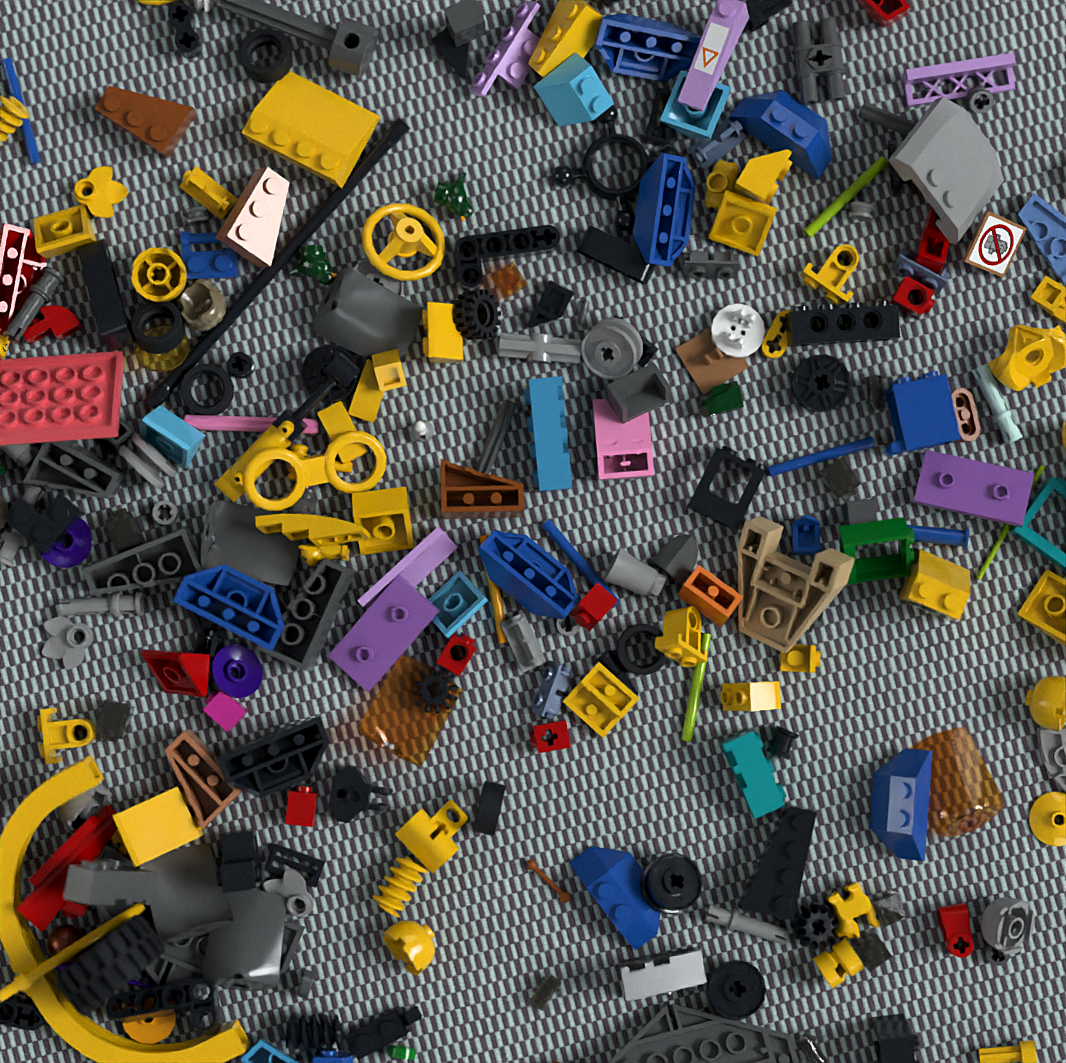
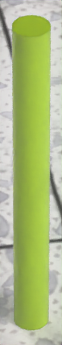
M883 156L875 161L812 221L803 232L809 238L815 235L888 165V161Z
M701 632L700 651L706 650L708 657L712 634ZM706 662L698 663L694 667L681 740L692 742Z

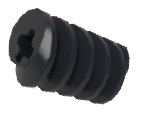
M290 1014L286 1025V1049L290 1041L294 1049H299L302 1041L304 1048L310 1049L314 1041L316 1050L321 1049L323 1042H325L327 1050L332 1049L334 1042H336L338 1050H342L343 1023H340L338 1015H334L332 1022H329L327 1014H324L321 1022H318L316 1014H313L310 1022H307L305 1014H301L299 1022H296L294 1014Z

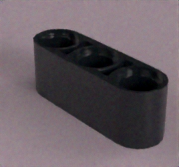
M592 226L587 227L576 249L581 255L644 285L648 284L656 267L655 264L645 262L639 248Z

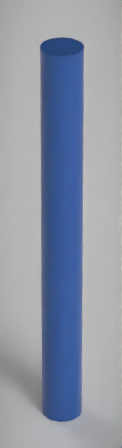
M5 58L1 60L10 95L18 99L25 106L12 59ZM22 118L23 124L20 126L30 164H38L41 162L29 118Z
M870 436L767 467L768 473L772 477L875 447L874 439Z
M550 519L542 525L543 529L592 586L598 582L618 600L612 608H614L621 601Z

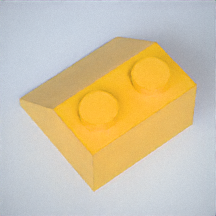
M406 487L352 493L354 523L363 526L370 533V539L358 541L361 555L415 548Z

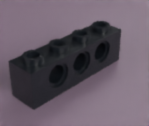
M889 301L872 302L873 306L862 307V302L847 303L846 308L836 309L835 304L819 305V310H809V306L792 307V312L785 314L787 346H813L900 338L898 305H889ZM865 315H870L873 318L874 326L872 329L864 325L863 318ZM839 316L847 320L848 326L846 330L838 328L836 321ZM811 318L819 320L821 324L819 332H815L810 328Z

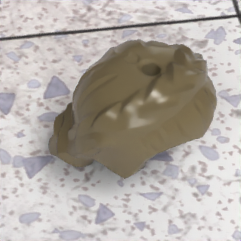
M208 278L196 280L191 287L183 290L178 299L183 321L191 330H210L222 321L226 313L227 304L222 291L213 285L212 281Z

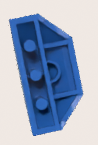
M620 13L602 17L595 44L612 72L664 82L679 75L680 70L686 71L691 67L702 36L673 23Z
M784 90L745 97L729 117V120L732 122L737 120L745 131L774 151L790 150L792 153L789 160L817 181L832 161L827 120Z
M661 153L640 180L633 236L646 263L671 267L674 260L688 244L696 188L691 173L686 166L687 161L685 157Z
M494 530L478 548L490 580L530 613L564 619L580 600L575 591L569 569L527 535Z
M226 564L185 576L173 599V602L270 651H273L285 627L274 588Z
M905 748L873 773L870 829L897 858L925 861L932 751Z
M590 846L569 862L586 888L635 951L658 934L661 913L654 911L645 902L640 889V878L643 869L630 852Z

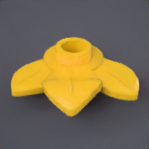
M109 166L93 169L88 178L79 180L73 189L75 199L80 204L87 205L89 211L100 218L113 217L114 209L112 205L123 201L129 193L124 185L111 180L113 169ZM88 189H89V190H92V194H91V195H89V196H84V195H83V192H84L85 190H88Z

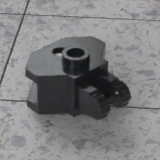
M347 765L332 780L329 808L336 820L344 823H349L361 811L390 812L391 806L386 803L370 802L371 792L388 796L393 794V789L376 786L372 782H367L358 766ZM339 789L346 791V797L339 795Z

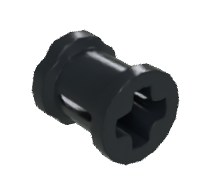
M243 352L233 353L227 362L229 371L237 378L245 379L254 373L255 363L253 359ZM240 359L248 363L244 366V371L242 372L235 368V366L239 365L238 360Z
M776 725L775 730L777 733L771 747H767L766 751L789 760L790 749L794 740L798 739L799 734Z

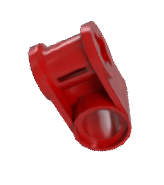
M962 902L937 907L938 921L946 950L958 958L969 956L973 951L974 943L966 903ZM957 938L965 941V944L960 946V951L953 947V944H956L958 941Z

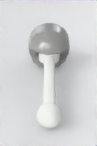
M419 420L413 425L412 435L417 441L427 442L433 437L434 429L430 422Z

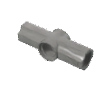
M500 333L498 357L527 359V362L550 364L551 362L580 364L582 340L553 338V335L530 333L529 335Z

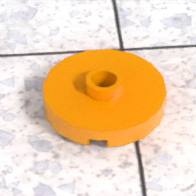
M154 997L145 1000L143 1004L144 1010H149L154 1006ZM171 998V1005H175V1002ZM177 1014L153 1018L152 1021L141 1020L123 1023L124 1030L132 1039L140 1043L154 1044L164 1040L171 1034L176 1024Z

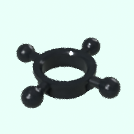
M612 105L597 117L598 121L604 124L605 136L598 138L589 146L584 155L582 167L571 169L566 165L557 166L552 172V179L557 186L566 187L573 180L584 178L587 186L596 196L607 201L617 202L618 213L614 218L615 225L621 231H629L634 227L635 215L629 210L627 200L639 193L640 180L659 155L648 156L644 147L637 140L628 135L616 134L614 122L617 120L618 110ZM623 144L630 147L637 154L640 161V173L635 182L623 189H610L603 186L595 178L592 162L596 153L606 145ZM672 147L665 148L660 152V154L666 153L680 156L679 152Z

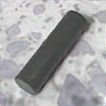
M583 300L577 322L579 325H584L589 301Z

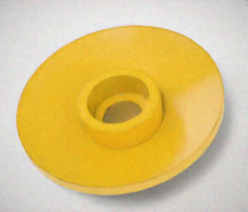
M1053 791L1041 795L1035 800L1029 812L1031 831L1038 840L1047 845H1066V793ZM1056 815H1062L1063 822L1059 825H1056L1054 822Z

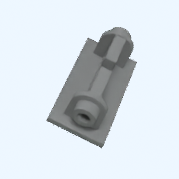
M524 612L500 623L522 673L547 662Z

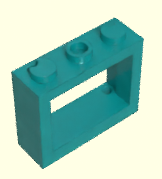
M1057 476L1056 479L1053 477L1047 478L1027 505L1023 526L1013 525L1009 532L1066 572V554L1028 527V524L1052 491L1066 500V481Z

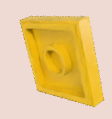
M725 190L708 239L759 257L777 208Z

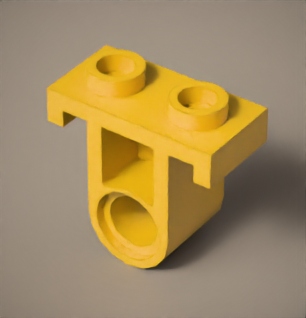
M849 244L840 245L832 252L817 274L811 270L813 265L809 262L800 276L804 278L803 282L808 287L814 290L819 288L825 292V298L837 306L841 303L845 306L854 293L849 290L845 294L840 289L859 262L858 251ZM839 254L848 255L850 265H840L837 256Z
M689 606L666 611L663 621V636L655 638V648L664 653L666 657L680 663L682 667L690 668L695 667L698 663L707 662V651H700L701 617L696 607Z
M780 681L722 683L720 698L723 704V711L781 709Z
M57 707L40 709L41 715L37 716L38 730L43 733V742L40 743L41 758L45 759L46 764L62 762V756L56 757L55 749L81 747L92 743L97 736V728L94 722L86 718L52 721V714L57 713ZM78 725H83L87 729V736L84 740L78 739L75 734V729Z

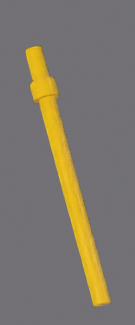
M142 903L134 904L26 974L24 972L14 977L15 981L0 989V1002L20 990L22 992L32 986V982L116 930L135 914H141L146 908Z

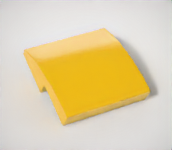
M598 662L562 702L604 738L640 698L605 666Z

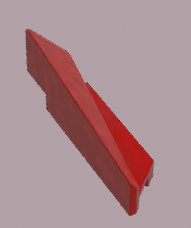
M108 804L96 816L93 815L87 819L28 880L36 889L16 909L39 930L44 931L67 900L63 898L69 866L81 864V860L94 861L118 829L113 815L117 813Z

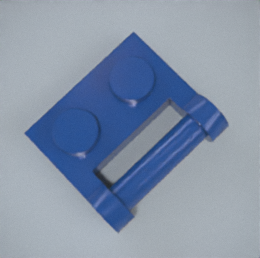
M181 231L182 260L186 266L187 281H195L202 278H208L209 280L239 278L238 253L228 247V250L192 252L191 244L222 243L215 238L218 232L190 234V231Z

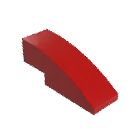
M930 206L917 246L914 262L939 274L945 263L950 242L935 224L940 217L933 207Z

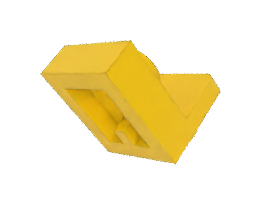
M794 644L787 653L780 651L779 671L815 673V667H820L821 653L816 651V645Z

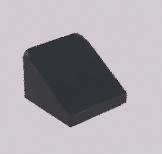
M119 418L118 437L95 438V440L110 455H113L135 432Z

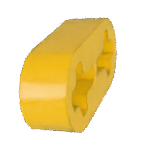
M783 310L778 313L763 339L761 352L768 359L781 357L788 347L786 330L784 333L779 332L782 326V322L779 319H785V314L792 312L790 310ZM776 336L780 337L781 339L777 344L780 352L776 350L773 353L768 352L769 346L766 345L767 341L772 343Z

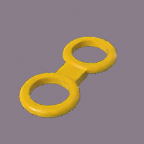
M348 431L338 435L328 445L325 453L299 458L294 452L282 447H269L257 452L248 461L243 472V488L247 498L255 506L267 511H281L291 507L302 497L306 487L327 482L335 489L346 494L366 492L381 481L386 470V453L382 444L373 435L364 431ZM352 442H361L372 449L375 456V466L372 473L366 479L349 483L337 475L335 458L345 445ZM271 459H282L289 462L296 474L292 490L286 496L279 499L262 497L254 485V476L257 469L264 462Z

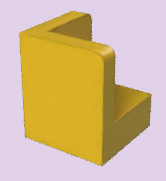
M398 348L372 355L380 392L407 386Z

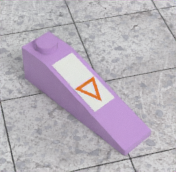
M739 0L717 1L705 27L678 98V103L701 112L704 111L749 19L745 2Z

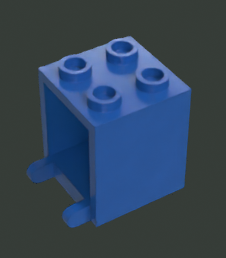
M938 371L921 374L922 376L917 377L915 381H912L911 377L894 380L895 382L890 383L891 387L884 391L895 442L885 447L887 455L892 456L949 444L961 439L947 374L939 375Z

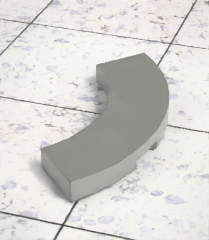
M1037 727L1038 748L1044 766L1058 787L1066 793V729H1061V732Z

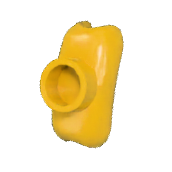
M720 160L715 164L711 174L707 177L704 205L708 210L711 207L718 210L725 190L733 191L739 173V167L736 163Z

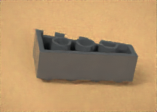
M185 526L84 567L82 571L92 595L179 583L183 581L185 576L203 571V569L201 568V557L188 526Z
M324 558L303 585V589L290 602L287 610L283 613L282 618L285 627L273 651L260 645L255 649L304 671H312L356 571Z

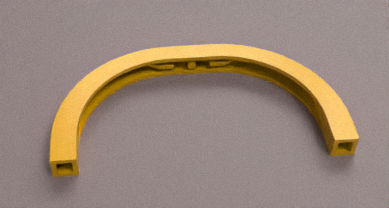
M91 754L55 773L37 787L18 806L0 836V940L9 957L12 970L18 973V975L22 972L26 974L47 960L28 925L27 919L16 909L22 903L21 870L24 856L35 830L52 810L71 798L97 786L104 779ZM53 970L32 982V986L25 990L26 995L33 999L44 1019L55 1032L77 1051L97 1063H224L246 1052L250 1044V1040L238 1019L221 1026L220 1030L211 1036L202 1035L191 1040L169 1044H143L114 1034L95 1023L89 1017L78 1014L56 986L57 976Z

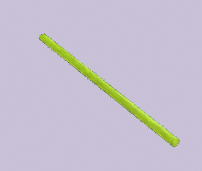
M1040 465L1037 469L1033 478L1031 491L1034 488L1036 482L1038 481L1040 475L1042 474L1045 466ZM1005 525L976 576L977 579H982L1012 525Z

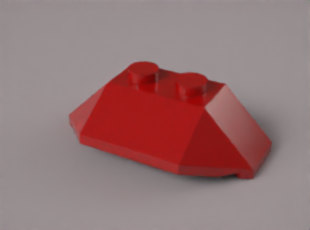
M2 223L0 227V335H3L4 330L7 329L30 295L29 287L32 284H36L42 275V268L47 265L45 259L37 253L31 230L7 223Z

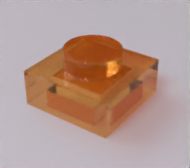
M513 262L490 276V279L505 300L528 286Z

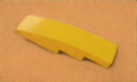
M312 514L255 516L256 527L265 535L282 532L291 541L309 538L317 547L370 539V533L363 526L337 518Z

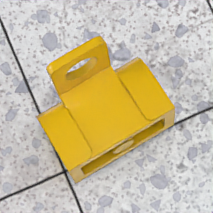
M449 800L433 817H430L421 808L395 835L433 874L459 850L458 845L451 837L467 822L468 816L454 801ZM447 810L456 813L458 822H452L447 817Z

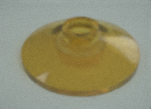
M156 325L144 331L143 334L151 337L161 336L167 333L173 325ZM185 334L182 342L175 349L164 354L147 353L139 348L136 343L135 355L138 362L150 371H169L178 367L186 359L190 348L189 340Z

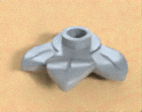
M55 617L44 622L45 629L52 637L46 642L42 655L52 659L63 658V663L67 670L79 666L84 659L85 649L93 641L91 628L84 623L74 624L66 617ZM79 631L84 634V639L81 642L75 638L76 633Z
M287 868L283 878H272L264 882L263 886L266 892L287 898L285 920L293 915L297 917L306 916L313 909L314 900L310 893L306 891V881L297 871ZM297 899H301L305 905L298 904Z

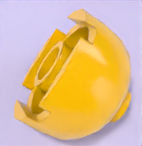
M152 247L141 252L134 260L131 280L136 291L147 300L157 303L167 302L178 297L184 290L187 281L186 266L182 259L171 249Z
M1051 675L1043 677L1036 683L1034 690L1029 689L1027 692L1025 705L1030 706V714L1033 720L1043 728L1061 732V727L1063 728L1065 725L1066 677Z
M402 920L391 925L383 932V935H385L383 940L397 961L401 959L407 963L404 968L412 975L418 976L432 962L435 955V945L432 940L434 933L428 925L423 924L421 926L416 921Z

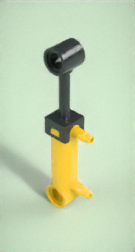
M342 352L323 370L328 378L295 412L289 407L285 409L214 483L233 503L245 492L243 488V472L248 461L257 452L269 447H282L286 449L308 427L303 419L335 386L343 390L361 372ZM276 459L264 462L257 469L254 482Z

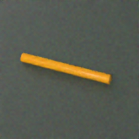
M490 534L479 536L481 545ZM486 571L498 643H505L508 641L500 626L501 622L506 621L500 587L490 580Z

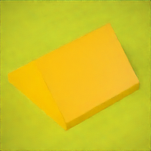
M77 205L33 219L36 250L45 259L78 250V246L97 241L86 205Z

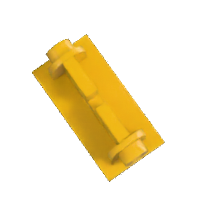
M197 166L192 171L187 170L182 177L184 181L179 186L221 221L238 200Z

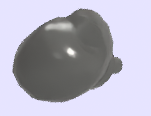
M310 486L305 488L302 497L293 506L286 508L289 514H312L316 510L317 499L313 497L315 491L309 489Z

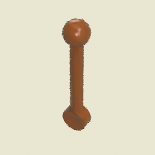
M530 859L526 862L527 869L536 872L559 895L561 902L567 903L570 900V894L567 891H562L537 867L535 860Z

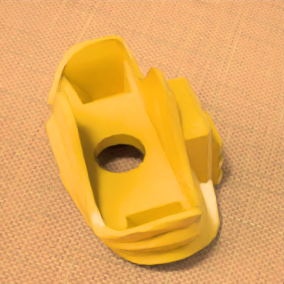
M1022 324L1013 326L1009 330V339L1004 353L988 363L991 373L1002 384L1014 391H1021L1031 383L1035 388H1038L1050 382L1052 379L1050 373L1066 367V334L1061 330L1060 325L1052 329L1034 328Z

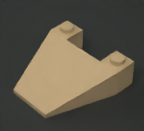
M759 516L745 521L738 544V593L743 596L738 604L739 631L783 653H787L845 587L855 559L829 548L817 553L812 567H809L776 551L784 526Z

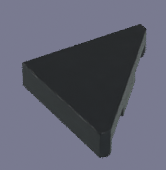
M446 27L432 38L431 42L459 77L464 80L466 78L470 42L456 47L448 27Z

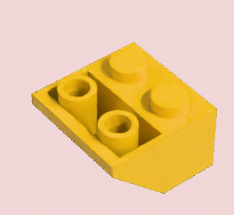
M786 149L750 159L732 192L768 205L779 187L775 183L776 180L782 181L793 163L789 160L792 152Z
M427 302L428 309L422 310L424 330H428V337H423V353L425 357H429L431 363H464L462 331H457L456 327L459 324L454 323L453 319L457 318V314H453V309H456L457 306L454 304Z

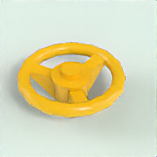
M392 203L376 209L366 219L361 232L363 250L370 263L383 275L399 281H416L430 276L442 264L446 252L445 236L438 222L424 209L411 204ZM405 214L416 217L427 225L434 236L435 244L423 232L421 224ZM389 215L395 229L388 236V245L377 255L373 247L372 234L375 225L383 217ZM417 251L432 257L424 267L414 271L399 270L387 264L395 256L408 258L415 255Z

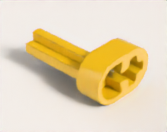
M1034 1040L1019 1041V1045L978 1048L980 1063H1037Z

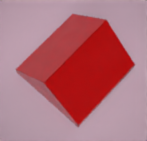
M145 649L141 651V656L165 693L204 697L207 694L210 654Z

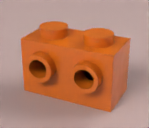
M700 565L696 567L677 595L690 606L696 607L701 614L721 628L743 598L733 588L726 585Z

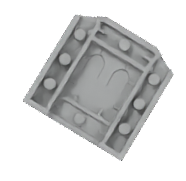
M945 97L935 99L888 160L903 181L913 180L939 215L940 219L935 224L950 244L956 243L961 239L1004 181L995 149L966 109Z

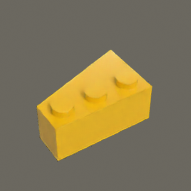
M559 0L528 64L545 78L574 53L584 58L595 43L603 16L584 0Z

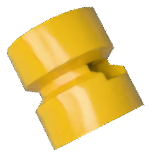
M846 938L834 944L831 952L824 951L813 958V961L831 989L845 982L846 975L852 977L865 969Z

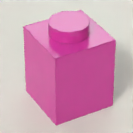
M216 689L204 701L207 706L203 711L227 732L231 731L249 711L236 698L230 697L222 691L218 692Z

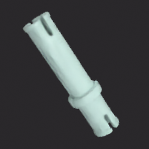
M988 363L972 370L994 416L992 420L998 424L1006 444L1022 438L1023 436L1012 416L1014 412L1012 409L1009 410Z

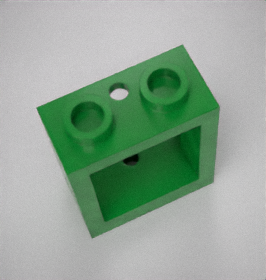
M905 517L839 526L840 552L855 559L846 585L910 576V564L915 563L914 552L910 548V544L915 543L913 528H908ZM898 540V554L855 559V546Z

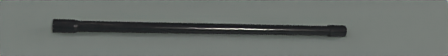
M400 118L396 119L382 135L378 143L351 171L343 188L337 187L273 258L271 267H265L226 310L222 321L206 332L144 401L153 409H156L167 400L175 387L183 380L184 375L202 359L382 157L410 130V127Z

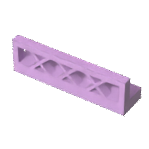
M1014 52L906 69L902 78L907 107L932 104L935 99L945 97L950 101L967 98L970 89L962 83L967 76L972 75L983 82L980 86L987 84L989 86L987 89H989L991 94L1014 91L1015 83L1012 67L1016 63ZM1005 70L1007 85L997 86L989 80L994 72ZM989 73L987 77L982 74ZM963 77L960 82L955 78ZM940 80H949L956 85L951 94L944 95L935 88ZM936 81L933 86L928 83ZM922 84L930 91L925 98L913 99L911 85ZM958 88L964 91L955 93L958 90ZM932 92L937 95L929 97Z
M438 526L357 601L368 610L399 574L413 587H416L458 547Z

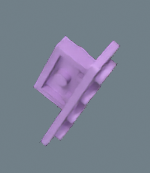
M525 1L516 9L513 22L504 29L498 46L487 56V63L482 72H479L474 77L470 93L475 96L484 97L497 76L512 88L519 89L532 68L528 62L540 40L538 36L527 29L540 8L537 2Z

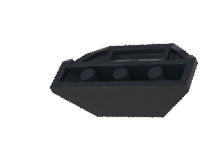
M320 716L287 725L238 745L216 759L227 785L263 798L311 778L329 744V739Z

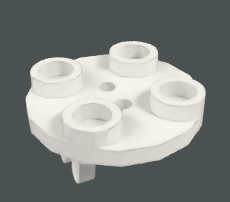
M732 304L721 309L714 317L711 325L712 343L726 356L734 358H746L756 352L762 344L765 335L764 322L759 313L750 306L743 304Z

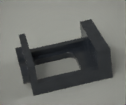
M723 445L722 449L718 447L714 449L713 455L686 508L737 531L766 471L761 469L762 464L749 457L746 461L736 457L737 451ZM723 460L751 472L747 486L739 502L736 504L712 494L709 490Z

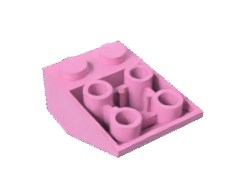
M607 399L592 400L598 481L653 477L654 466L649 413L642 414L622 424Z

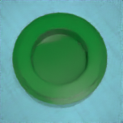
M399 1045L389 1046V1057L415 1060V1048Z

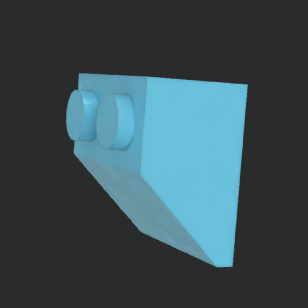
M574 53L533 86L559 127L593 121L614 104L593 67L577 53Z

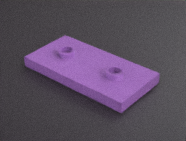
M926 450L913 503L1022 527L1035 473Z
M399 574L331 651L328 657L364 690L370 692L440 610Z

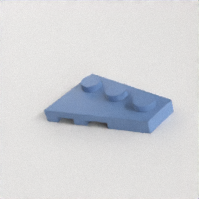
M1033 193L1016 217L1021 225L1027 228L1026 232L1065 287L1066 216Z

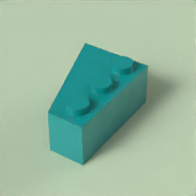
M748 728L719 742L753 818L756 819L785 806L783 798L787 797L781 783H776L772 773L775 772V769L769 757H764L761 750L764 745L757 732L754 733L753 730Z

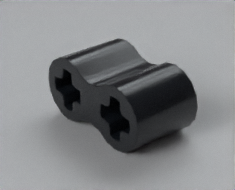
M177 2L168 11V18L174 29H176L175 44L181 55L188 59H194L201 54L203 44L195 32L196 17L186 3ZM184 13V21L180 22V14ZM188 39L192 40L190 48H186L185 46L187 45L186 40Z

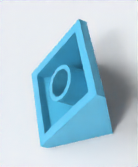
M680 70L660 121L689 138L711 139L731 87L717 83L704 111L701 112L678 103V98L688 75V72Z
M161 405L147 414L142 420L141 436L159 452L185 469L189 466L206 436Z
M461 570L428 599L440 610L432 621L447 638H450L489 601Z

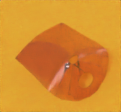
M401 655L363 716L358 731L390 753L412 764L421 766L427 759L463 690L458 686V690L449 691V694L457 697L456 701L447 698L446 702L451 707L449 710L443 704H440L441 713L436 714L434 705H432L430 712L426 713L424 709L427 702L419 707L415 704L417 700L422 698V695L412 696V691L421 689L413 685V681L417 680L423 683L424 680L420 677L419 673L423 671L427 677H430L429 668L431 667ZM435 670V675L438 677L439 672ZM450 682L448 686L456 684L454 682ZM435 683L434 687L432 685L429 686L428 691L431 693V698H436V694L438 696L442 694L439 684ZM386 742H391V743H393V744H394V749L391 748V747H389V746H387L385 743H386Z
M966 727L940 732L910 748L932 751L928 818L937 835L954 837L969 833L990 821L1002 810L1004 801L1001 792ZM974 808L975 811L973 813L965 815L966 809ZM979 819V822L975 825L964 828V825L969 821Z

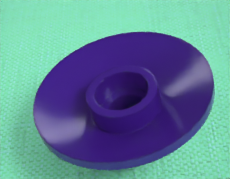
M82 518L66 534L72 540L69 546H64L61 540L49 555L39 550L42 557L48 563L60 568H70L80 564L87 558L92 548L93 537L88 524Z
M232 644L223 647L215 654L212 660L211 674L220 691L233 698H245L257 691L262 682L263 671L261 663L254 652L245 646ZM230 670L235 672L236 678L231 675Z

